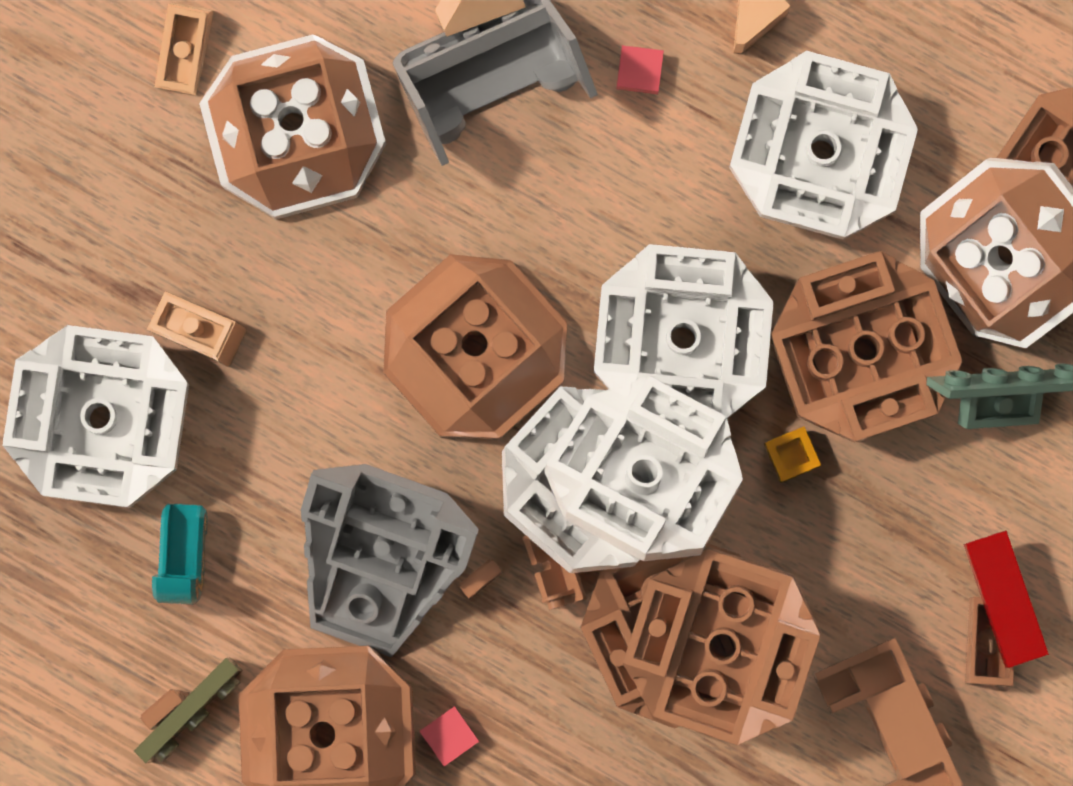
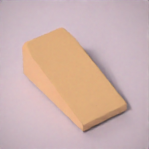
M179 3L168 4L155 81L156 88L197 95L214 10Z
M168 292L164 293L147 328L148 331L227 367L232 363L246 333V328L237 322Z

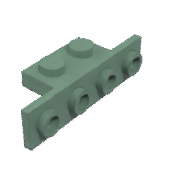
M1056 364L1055 369L1047 370L1035 366H1021L1019 371L1007 372L997 368H985L982 370V374H969L964 371L949 370L946 371L945 376L927 377L926 385L948 399L961 398L957 424L966 429L1039 424L1044 393L1073 391V365Z

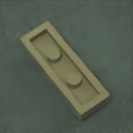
M225 658L134 752L145 763H152L155 759L162 763L179 746L175 738L186 727L191 732L194 731L210 714L205 708L217 696L223 701L238 687L241 682L236 677L243 670L231 658Z

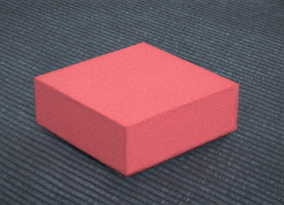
M622 45L616 89L658 94L664 50Z
M455 706L419 731L444 767L480 742Z

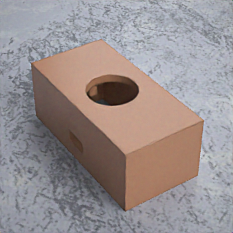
M970 597L965 684L1013 686L1014 666L1005 668L999 650L992 655L982 653L977 647L976 639L978 634L985 629L992 630L982 598Z

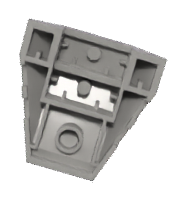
M361 464L313 470L301 507V519L305 523L306 535L304 555L308 559L309 571L307 591L311 629L358 646H372L378 653L392 657L421 623L425 614L442 598L446 589L466 569L479 529L448 493L376 467Z

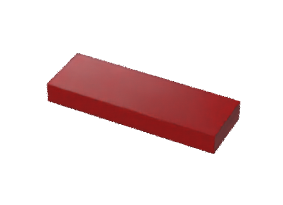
M1007 530L963 544L1005 668L1049 655Z

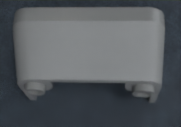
M524 0L526 8L448 37L443 32L402 51L393 60V66L441 166L449 163L442 144L451 143L460 136L466 125L463 115L539 81L543 88L555 92L565 91L571 88L575 82L579 81L590 98L598 95L575 35L550 0Z

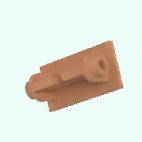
M528 536L522 537L531 565L542 563L544 571L536 573L535 578L541 593L542 603L547 602L549 610L586 599L578 573H569Z

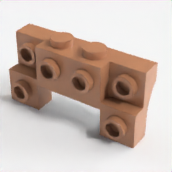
M892 638L813 673L830 713H835L859 701H863L898 778L883 786H963L947 751V748L952 746L951 739L942 722L935 725L929 712V708L934 706L931 695L923 682L917 685L896 638Z

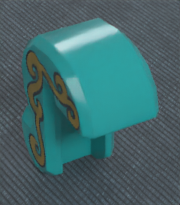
M167 504L162 510L158 574L152 576L153 597L158 603L195 605L201 598L205 573V535L207 534L208 524L207 510L202 505Z

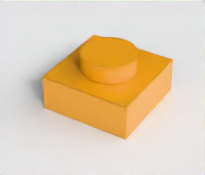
M805 426L764 443L780 483L821 466Z

